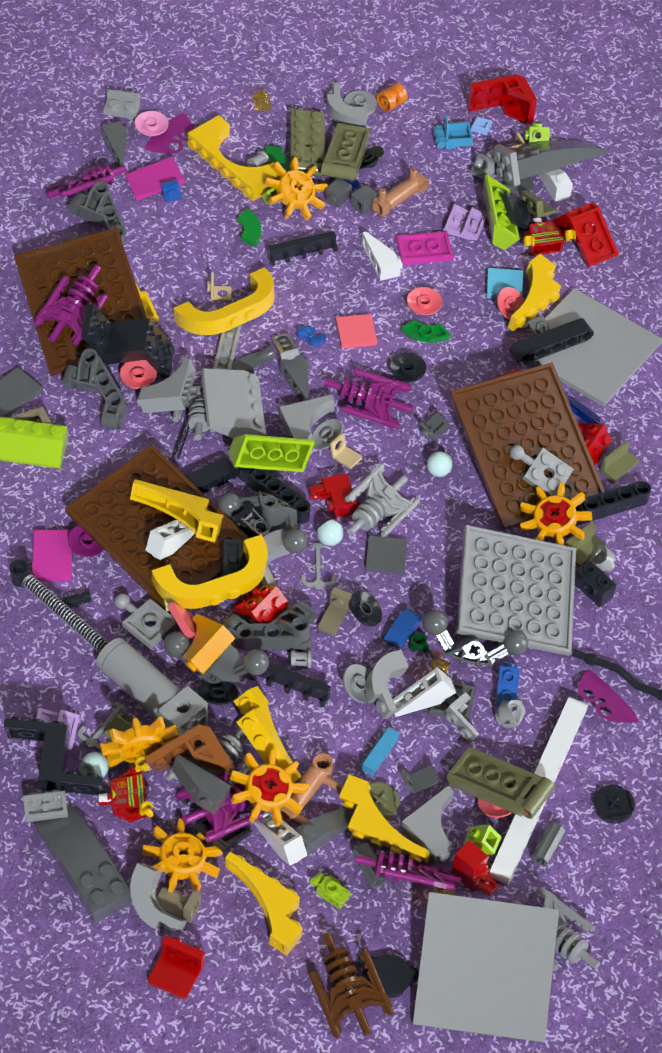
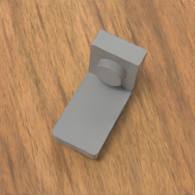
M465 692L445 710L444 714L448 722L457 727L461 736L472 742L479 733L461 714L468 707L466 703L471 698Z

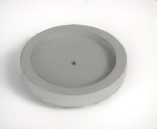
M353 91L347 94L344 102L350 106L367 107V116L374 113L377 108L376 98L366 91Z

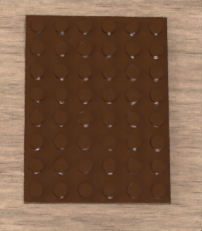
M117 227L14 255L33 321L36 320V316L43 309L63 276L68 277L67 281L69 283L63 288L64 291L60 293L59 299L70 296L68 291L70 288H73L72 284L75 281L78 282L77 278L80 275L87 277L95 264L100 266L101 270L93 281L98 288L97 291H93L94 297L89 298V304L96 303L99 295L106 294L107 299L100 311L110 323L147 318ZM44 321L42 326L35 327L50 377L65 373L68 365L78 367L83 351L91 348L84 339L74 346L71 339L75 332L67 326H64L54 343L50 342L48 338L58 324L56 321Z
M553 362L456 389L449 393L502 530L534 519L533 514L521 511L520 505L522 502L537 506L541 501L537 497L536 488L522 479L530 466L521 459H512L509 454L511 447L514 445L522 446L525 454L534 460L540 450L544 448L572 467L574 470L564 484V497L569 500L581 492L585 494V498L605 492ZM544 470V475L547 478H552V473L549 470Z
M151 444L65 508V513L166 611L163 598L158 594L152 583V570L171 565L175 576L181 582L188 585H199L214 580L221 574V540H242L243 557L245 555L243 552V542L249 539V537L209 500L207 511L223 515L220 532L215 542L197 538L196 534H194L175 553L161 560L147 552L146 546L150 531L177 519L154 507L131 500L130 496L135 479L208 499Z

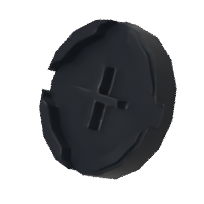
M607 785L596 793L593 806L596 814L603 821L620 824L626 822L632 816L635 809V800L628 790L622 789L621 786Z

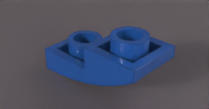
M405 609L392 624L384 640L403 649L410 634L415 633L423 617Z

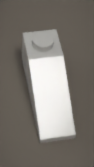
M557 168L538 174L554 202L570 198L573 184L563 170Z
M363 232L362 245L379 280L400 276V269H402L401 259H398L394 251L372 235Z
M179 520L172 521L150 531L146 551L152 554L153 557L161 560L175 553L195 533Z
M438 667L393 699L397 708L394 715L398 717L441 704L456 693L452 680Z
M265 811L262 819L253 822L278 856L291 866L307 856L302 836L283 820L280 826L275 827L271 812Z

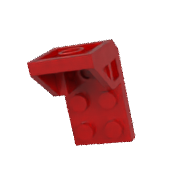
M514 74L470 83L467 109L471 112L500 106L505 115L528 125L534 122L537 98L526 78Z
M594 202L564 213L552 220L555 226L564 232L570 229L575 230V240L587 268L619 255L600 208Z

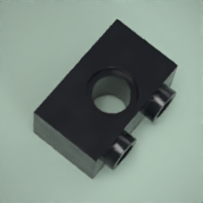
M590 560L575 570L574 585L599 608L614 597L617 585Z

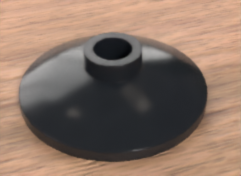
M380 146L367 149L360 169L376 166L377 162L384 155V149Z
M401 353L392 359L390 370L397 379L413 382L425 375L426 363L420 356L414 353Z
M357 591L352 594L349 606L354 617L366 626H376L382 619V611L375 598L363 591Z
M207 681L198 688V695L207 703L214 705L232 703L238 698L239 694L238 688L230 682L220 681L214 684Z

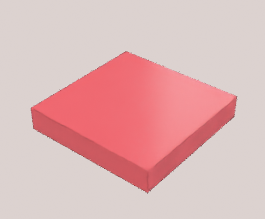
M371 314L336 317L341 348L377 345Z
M172 601L167 605V608L184 635L194 640L197 626L192 620V613Z

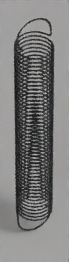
M183 425L180 433L181 436H179V438L181 437L183 439L182 435L184 431L188 435V432L190 430L189 425L187 426V428ZM176 444L172 455L173 459L176 454L178 456L177 459L180 457L183 449L182 446L179 449L180 444Z

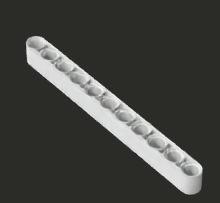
M571 697L567 699L534 774L546 777L553 783L555 782L585 715L588 704ZM545 802L533 819L515 814L491 867L489 875L493 879L509 885Z

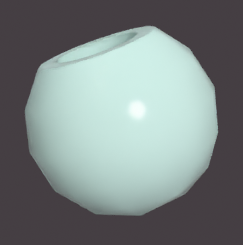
M442 451L432 453L427 460L429 473L436 477L448 475L453 466L451 457Z
M332 519L317 529L319 540L327 546L339 544L344 535L341 524Z
M98 752L86 754L80 763L82 775L87 776L88 773H94L104 778L109 770L107 758Z

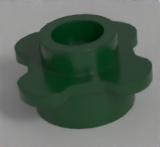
M423 633L410 635L408 638L411 644L409 647L410 651H427L429 649L427 645L428 637Z

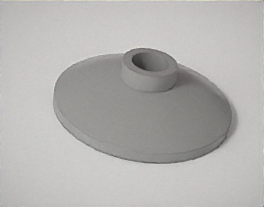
M330 419L320 424L312 434V440L315 441L314 448L317 450L329 448L330 443L343 433V424L337 419Z
M353 664L343 674L344 687L349 696L355 701L367 703L365 683L370 671L362 665Z

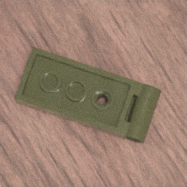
M291 109L289 119V171H291V161L293 158H297L299 171L307 173L310 168L316 166L317 169L313 176L323 177L321 175V168L325 159V113Z
M337 123L322 164L321 175L355 181L370 140L371 128Z
M472 747L467 748L447 774L449 786L528 819H533L555 789V784L550 779L531 773Z

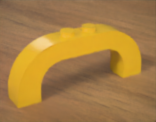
M265 267L250 273V285L255 292L221 309L210 312L200 311L189 301L173 308L176 324L183 330L193 334L215 335L261 316L271 308L275 299L274 281L271 273Z
M262 534L244 540L243 552L248 560L246 567L238 572L199 585H188L181 582L175 576L171 565L152 570V583L164 600L169 603L173 601L182 608L197 609L209 605H218L224 600L238 598L240 595L254 589L261 582L267 567V545Z

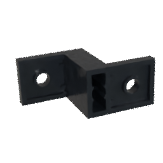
M87 304L81 337L98 353L107 365L147 360L162 378H169L175 347L150 318L110 323L94 304Z
M11 717L4 720L3 727L8 739L43 742L38 777L42 790H60L66 793L99 796L98 794L105 793L103 778L99 777L98 774L88 773L87 776L78 775L77 772L73 771L66 772L71 736L68 726L64 722L52 721V723H45L41 719L25 721L20 717Z

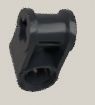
M249 504L244 506L242 512L233 516V521L237 527L242 529L250 538L261 534L264 537L270 531L269 523ZM256 528L261 529L263 533H259Z

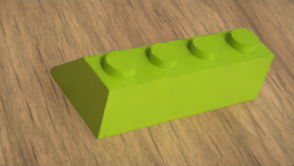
M486 174L484 177L483 195L492 237L491 241L496 247L506 250L520 240L517 226L511 223L501 197L505 192L510 193V189Z
M0 417L1 461L56 469L61 468L68 443L67 426Z
M244 434L233 439L228 454L234 467L304 472L315 441Z

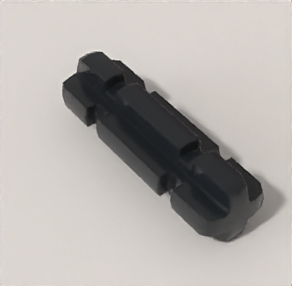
M89 591L81 592V595L74 594L64 597L62 600L63 604L69 608L79 606L82 602L85 604L92 601Z

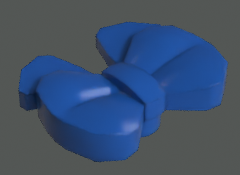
M303 326L297 330V337L304 338L305 342L311 346H320L327 340L325 334L315 335L316 329L314 327Z

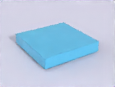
M488 268L487 298L497 299L499 291L505 287H512L522 295V270Z

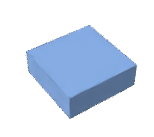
M476 116L471 131L487 135L492 121Z

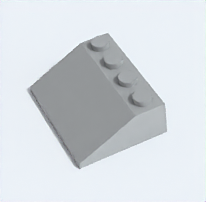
M203 368L201 373L207 428L233 439L244 434L264 436L266 431L259 376L244 370Z

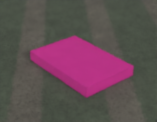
M173 156L125 174L137 201L162 192L161 183L176 179L179 185L185 183Z
M447 231L396 236L402 265L453 260L454 256Z
M34 530L32 562L34 578L39 581H72V550L68 544V536L71 530Z

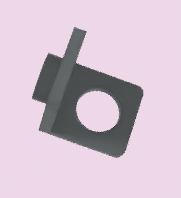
M543 315L528 321L521 327L522 330L530 327L533 335L550 330Z
M432 765L411 775L404 769L400 770L405 787L414 794H418L439 783L434 766Z

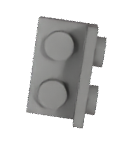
M108 89L107 100L103 110L104 115L136 119L141 106L140 94Z
M51 790L48 793L42 794L33 792L23 796L26 822L68 817L65 791Z

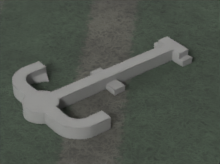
M313 543L311 548H316V565H312V568H316V580L314 582H307L306 576L301 575V582L304 586L314 587L317 590L323 587H331L336 582V575L331 576L330 582L320 580V568H324V565H320V548H324V544Z
M115 702L113 705L116 707L104 723L100 722L99 725L101 727L95 735L90 738L85 737L83 733L87 729L85 726H82L78 731L79 738L86 743L88 748H96L101 751L100 745L97 744L96 740L107 728L114 714L119 713L120 710L124 712L127 710L125 706Z

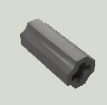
M555 822L549 823L532 854L531 859L534 863L542 867H546L549 864L566 831L561 825Z
M369 843L357 845L352 850L355 858L357 855L377 859ZM359 864L371 888L382 886L387 881L384 880V873H380L379 877L375 876L376 867Z

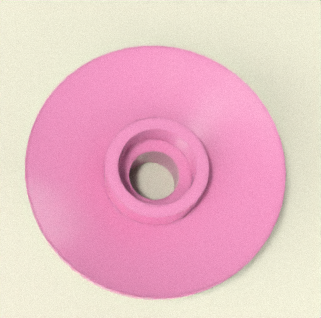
M146 111L136 117L135 127L143 135L157 136L167 130L168 119L160 112Z

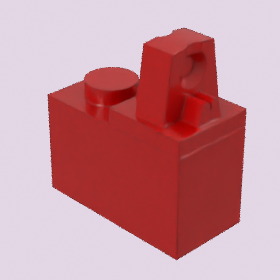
M348 474L322 478L321 483L309 487L310 499L325 500L329 512L332 511L334 518L353 515L357 509L356 499L353 502L345 501V497L353 490Z
M469 840L455 854L452 874L456 877H461V882L473 892L478 889L490 897L497 890L498 884L489 875L490 869L487 865L489 856Z

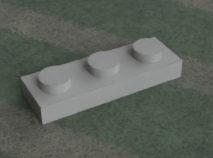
M289 332L271 337L273 345L282 360H291L295 356L300 355L298 347Z

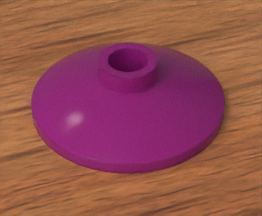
M79 526L74 527L70 531L68 544L77 555L94 557L104 551Z

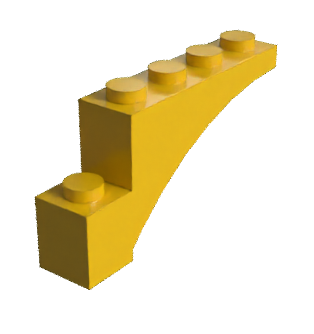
M541 254L532 259L528 264L526 275L529 278L528 297L522 306L511 315L508 328L511 331L516 330L518 327H523L526 321L533 319L539 311H544L551 302H556L560 296L561 286L553 280L556 265Z
M134 480L130 496L131 500L144 503L174 517L192 530L197 538L211 542L216 541L220 532L223 515L207 511L209 499Z
M256 686L247 690L234 700V703L244 715L237 721V724L265 764H267V758L273 749L276 750L275 765L283 770L286 769L293 762L277 734L268 708L269 702L259 687ZM297 769L290 775L292 783L302 777Z
M349 774L339 798L344 807L351 810L355 809L348 825L352 833L351 835L359 840L364 838L371 840V844L380 848L386 846L394 854L399 855L403 853L409 855V858L417 863H421V861L427 863L431 856L429 851L402 836L382 816L369 792L371 786L368 781Z
M229 852L225 857V868L235 874L256 897L268 922L270 930L269 944L287 956L302 937L303 927H301L298 921L289 919L299 907L300 897L293 889H287L282 886L276 878H270L264 874L259 867L247 863L242 856Z

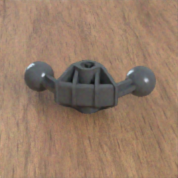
M258 491L257 496L240 498L235 493L228 492L218 499L217 507L227 517H233L238 514L241 508H244L247 504L252 507L259 506L260 515L270 525L268 533L287 528V532L283 536V546L288 552L299 553L307 546L306 534L298 529L297 511L274 495Z
M430 610L424 615L422 620L423 628L427 633L436 635L446 656H451L459 662L463 661L475 666L485 665L492 667L494 662L508 654L515 656L523 654L529 645V640L525 633L513 630L506 634L503 644L486 653L477 637L463 635L453 642L446 630L448 626L447 616L442 611Z
M172 632L164 640V649L172 657L183 656L190 646L189 639L181 632ZM230 644L203 674L198 671L194 673L214 684L220 681L238 683L242 680L243 675L247 673L251 675L263 674L268 669L269 658L262 650L254 649L249 651L242 660L238 650Z

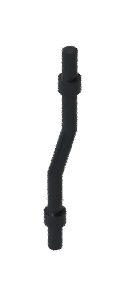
M574 649L573 657L586 661V664L591 666L597 665L614 671L634 689L658 697V700L662 701V689L659 690L638 682L618 664L598 658L596 654H587Z

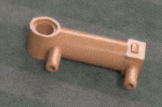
M415 168L410 169V174L405 181L388 192L383 188L379 190V196L373 199L372 210L379 216L384 217L390 213L391 209L415 193L421 194L428 188L430 180Z
M317 754L313 759L312 765L297 782L309 784L307 793H292L290 796L303 808L323 783L335 791H338L341 787L340 783L331 778L333 774V759L329 754ZM285 806L279 809L282 820L290 825L294 821L300 825L308 821L307 818L300 814L296 815Z

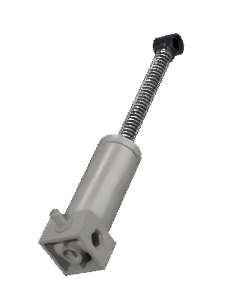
M15 560L10 564L11 583L16 587H25L47 608H51V611L65 624H69L73 631H77V634L83 640L86 639L91 647H95V650L99 652L96 659L97 668L153 718L163 717L165 728L176 724L179 736L197 725H208V703L189 686H186L183 690L178 688L124 639L116 638L107 643L106 639H103L95 630L93 631V628L85 623V621L83 622L80 616H76L72 609L67 607V605L65 606L62 600H58L59 598L54 596V593L34 578V574L29 570V565L26 561Z

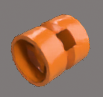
M394 83L387 89L379 92L376 95L379 107L385 112H389L408 100V95L403 85Z

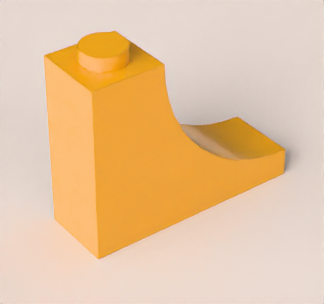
M196 614L192 619L197 626L196 635L182 657L187 661L185 665L192 672L198 671L203 674L233 642L235 637L224 625Z

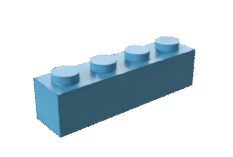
M389 727L386 731H383L381 739L376 741L374 749H371L368 757L363 759L361 763L362 771L371 776L375 774L399 740V732Z

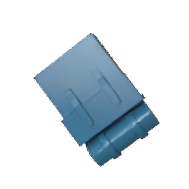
M445 115L442 126L433 128L435 144L438 148L456 149V147L472 146L473 136L469 122L448 123L447 115Z

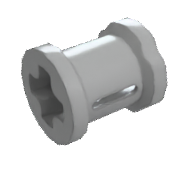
M261 150L257 152L255 157L247 160L248 167H260L269 163L268 155Z
M291 650V668L295 666L311 668V651L295 652Z

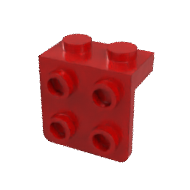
M578 423L593 463L597 465L612 439L605 424Z
M256 586L247 592L244 598L239 599L231 611L233 614L250 615L256 624H267L275 620L289 605V602L277 586Z
M166 935L162 941V953L148 977V983L181 999H186L205 965V952L198 946L187 945L177 937L171 938Z

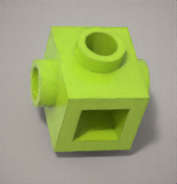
M532 123V127H528V130H525V140L529 144L549 141L550 127H542V124ZM536 132L539 134L538 138L535 137Z
M490 825L471 826L463 844L465 845L470 840L487 855H493L502 837Z

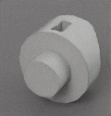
M479 153L470 173L480 179H484L486 174L492 176L495 172L494 160Z
M598 544L596 552L589 560L602 572H610L615 567V554L604 544Z
M520 700L502 702L499 709L495 712L496 720L506 729L518 727L526 713L525 707Z

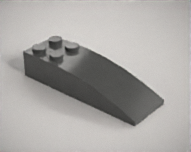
M577 140L522 144L519 148H509L517 154L520 180L607 153L606 149L591 142Z
M69 805L67 806L68 817L41 820L33 823L95 924L131 905L130 889L92 831L75 809Z

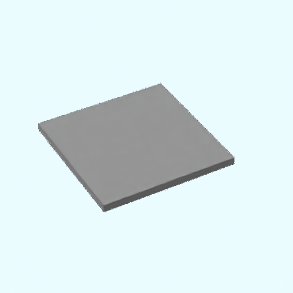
M574 288L545 320L549 328L552 329L576 319L584 318L594 331V335L586 342L536 361H539L541 365L553 362L560 382L605 407L662 344V338Z
M465 525L456 633L503 643L508 632L519 630L528 637V648L569 656L572 649L576 548Z
M429 892L413 1025L545 1043L559 910Z

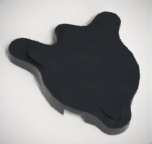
M360 953L357 959L359 965L363 968L360 976H363L371 983L367 974L368 969H365V962L361 960L360 955L362 953ZM395 955L371 956L389 998L403 995V992L411 984L418 981L419 971L402 958Z

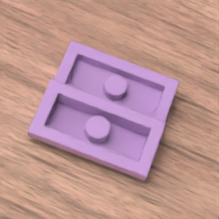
M454 204L443 232L447 231L450 235L477 240L487 215L473 207L468 211Z
M39 707L35 719H41L45 723L61 721L68 726L71 736L68 752L72 751L80 715L61 709L57 713ZM30 741L29 746L43 749V742Z

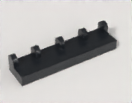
M334 231L269 245L268 260L271 266H275V261L285 259L286 263L290 262V257L301 255L303 259H306L307 253L318 251L319 255H323V250L333 248V251L336 252L338 251L336 234Z
M270 662L268 669L263 674L251 675L250 677L251 680H255L257 676L268 679L267 686L269 687L272 686L273 682L286 686L285 693L290 694L292 689L304 693L305 701H308L310 696L322 700L320 706L323 708L330 698L331 686Z

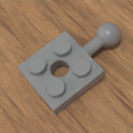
M501 144L494 146L495 151H488L486 156L497 164V176L513 186L520 185L516 152Z
M520 445L512 446L509 451L512 459H521L530 466L522 479L534 488L540 486L547 497L557 495L559 483L565 484L574 470L544 448L540 450L535 460L525 454L523 447ZM544 470H549L552 473V478H547L544 475Z
M121 593L115 597L114 603L116 607L126 609L131 613L122 622V627L150 650L179 626L173 616L151 599L140 608H136L130 603L128 595ZM148 621H153L156 623L152 627L145 625V623Z

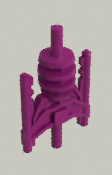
M107 164L102 165V167L96 166L95 170L93 168L89 169L88 174L84 172L82 177L48 188L45 192L47 198L50 199L59 195L66 197L85 189L90 191L98 181H105L107 184L112 185L114 183V176L127 172V168L123 165L111 170Z
M95 264L87 277L80 275L77 278L78 282L75 281L72 284L73 288H70L68 291L70 296L59 299L60 293L64 291L63 288L69 283L67 281L68 277L63 276L43 309L36 316V320L33 323L35 327L42 326L44 321L58 322L48 338L50 342L54 343L64 326L73 329L75 332L71 339L74 346L82 341L81 333L86 312L84 305L90 303L89 298L94 297L93 291H97L98 286L93 281L101 270L100 266ZM99 295L96 299L97 302L94 305L99 310L106 301L107 295Z
M358 368L353 370L356 377H364L365 380L370 379L372 382H375L371 384L369 390L364 389L366 383L363 381L361 387L356 386L357 379H354L353 384L348 383L349 378L347 377L344 384L329 379L325 380L324 386L341 391L340 399L343 400L344 395L349 396L347 402L351 403L352 397L357 398L355 403L359 405L360 400L365 401L364 409L367 411H360L358 408L346 405L342 407V412L382 424V426L392 429H399L401 425L397 420L392 419L390 407L412 413L413 406L393 400V397L399 391L407 393V391L412 390L411 385L405 382L392 380Z
M222 773L215 777L222 781H229L231 774ZM238 782L231 785L227 800L215 814L198 805L200 809L183 816V822L188 824L205 817L210 822L212 828L211 831L206 832L205 840L207 842L215 841L230 832L251 824L249 821L250 815L233 820L237 812L252 806L249 800L236 804L231 802L234 794L245 791V785ZM185 788L175 793L177 799L185 800L188 798L195 803ZM260 812L255 821L262 819L263 813Z
M380 851L378 859L357 855L355 863L376 867L375 876L379 877L380 873H384V880H388L390 876L394 877V882L403 879L404 882L412 881L452 890L455 885L460 886L461 877L452 876L450 869L417 863L410 858L405 860L402 854H399L398 858L394 857V852H389L388 856H384V851Z

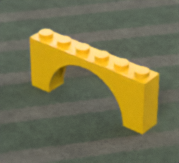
M218 115L188 132L187 144L189 148L196 151L213 169L219 171L223 178H227L235 188L242 191L243 195L249 197L252 201L262 197V194L272 189V187L263 185L267 177L280 180V177L272 169L275 164L274 162L260 167H245L230 162L221 154L219 146L230 135V124Z

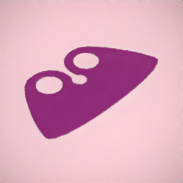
M179 114L168 121V128L164 133L152 136L145 145V150L157 153H179L184 145L180 140L173 139V136L177 135L181 140L188 141V138L183 137L182 133L186 130L192 131L195 127L185 114ZM171 143H178L180 148L172 150L169 148V145Z
M590 670L584 673L578 685V693L589 702L599 701V698L605 700V703L600 702L595 706L598 715L606 720L615 722H639L636 714L627 703L598 675ZM588 689L592 691L594 698L584 696L583 690ZM600 707L610 709L611 715H603L600 712Z

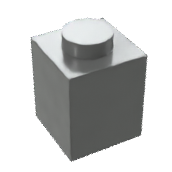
M337 178L326 188L325 200L331 205L338 208L341 207L351 197L352 185Z
M367 185L363 186L352 194L351 207L362 215L372 210L373 199L378 196V193Z

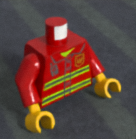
M535 218L532 220V224L529 225L528 231L524 233L521 243L524 247L529 246L531 256L563 251L564 241L575 240L576 234L573 229L564 232L556 227L552 221L543 222L541 218Z
M138 757L134 766L110 782L111 793L98 794L99 806L112 805L113 816L129 823L153 816V812L150 809L154 808V805L146 801L143 773H141V770L146 772L150 769V766L145 763V757Z

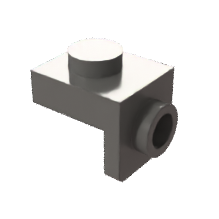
M438 412L425 424L422 421L419 423L423 428L420 431L426 438L431 437L434 441L451 427Z

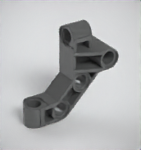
M98 181L93 185L88 196L80 192L75 193L67 207L69 212L99 224L105 230L117 227L124 246L126 242L125 227L109 192V185L105 181Z
M88 348L81 354L78 367L73 365L67 366L62 379V385L71 389L102 394L106 402L100 426L120 430L128 408L127 402L98 353L94 349Z
M299 602L287 609L271 623L249 624L238 615L233 614L222 625L235 637L233 642L243 650L294 649L296 652H308V650L312 651L313 648L309 625L315 620L316 612L304 602Z

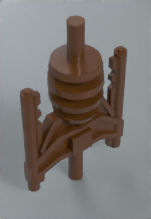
M331 932L323 935L329 954L323 958V962L328 965L325 968L326 973L332 974L329 977L330 981L337 983L335 987L331 988L330 1000L326 990L322 989L323 983L319 981V973L310 970L308 975L334 1038H340V1033L342 1032L340 1022L346 1016L355 1013L363 1035H370L372 1031L363 1009L369 1006L381 1007L384 1014L391 1017L394 1014L392 1004L368 949H362L360 958L365 962L364 967L368 969L367 974L371 983L363 976H354L357 973V969L355 966H351L354 961L352 957H347L349 955L348 950L345 948L337 949Z

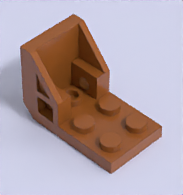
M203 725L195 726L145 757L146 762L154 772L166 770L177 755L185 758L189 751L199 765L227 774H231L233 770L236 771L212 729Z

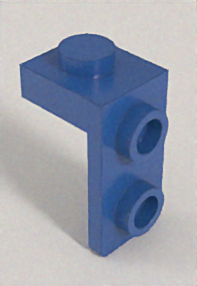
M177 179L161 183L166 202L182 198Z
M504 663L503 666L498 668L499 678L496 706H500L505 701L517 700L520 668H515L516 664Z

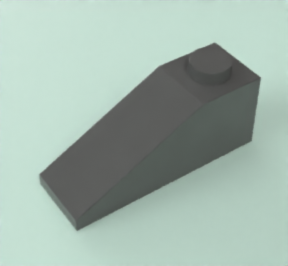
M121 121L102 126V138L118 167L123 166L125 163L127 137H129L128 129L123 126Z
M299 352L300 355L295 356L294 359H280V372L299 401L302 402L309 399V363Z
M176 756L172 769L173 773L197 805L215 814L227 800L231 785L182 756Z
M344 808L312 818L295 829L302 836L307 856L349 829L348 825L352 817Z

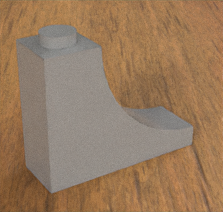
M191 358L184 359L179 369L169 378L160 383L141 388L140 395L137 397V403L141 406L143 413L186 409L196 374Z
M333 395L281 406L279 419L287 437L312 440L311 428L315 422L324 415L334 412L335 399Z
M449 786L405 818L401 826V831L413 843L429 851L431 855L429 860L434 865L439 861H446L451 855L452 843L445 835L441 824V815L453 800L454 791Z

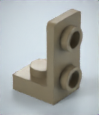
M44 407L8 417L51 424Z
M336 587L332 589L330 604L318 625V630L336 636L350 609L349 601L352 593Z
M163 887L156 897L164 910L187 920L189 923H192L201 907V894L195 891L192 892L190 897H184L175 892L170 893L168 889Z

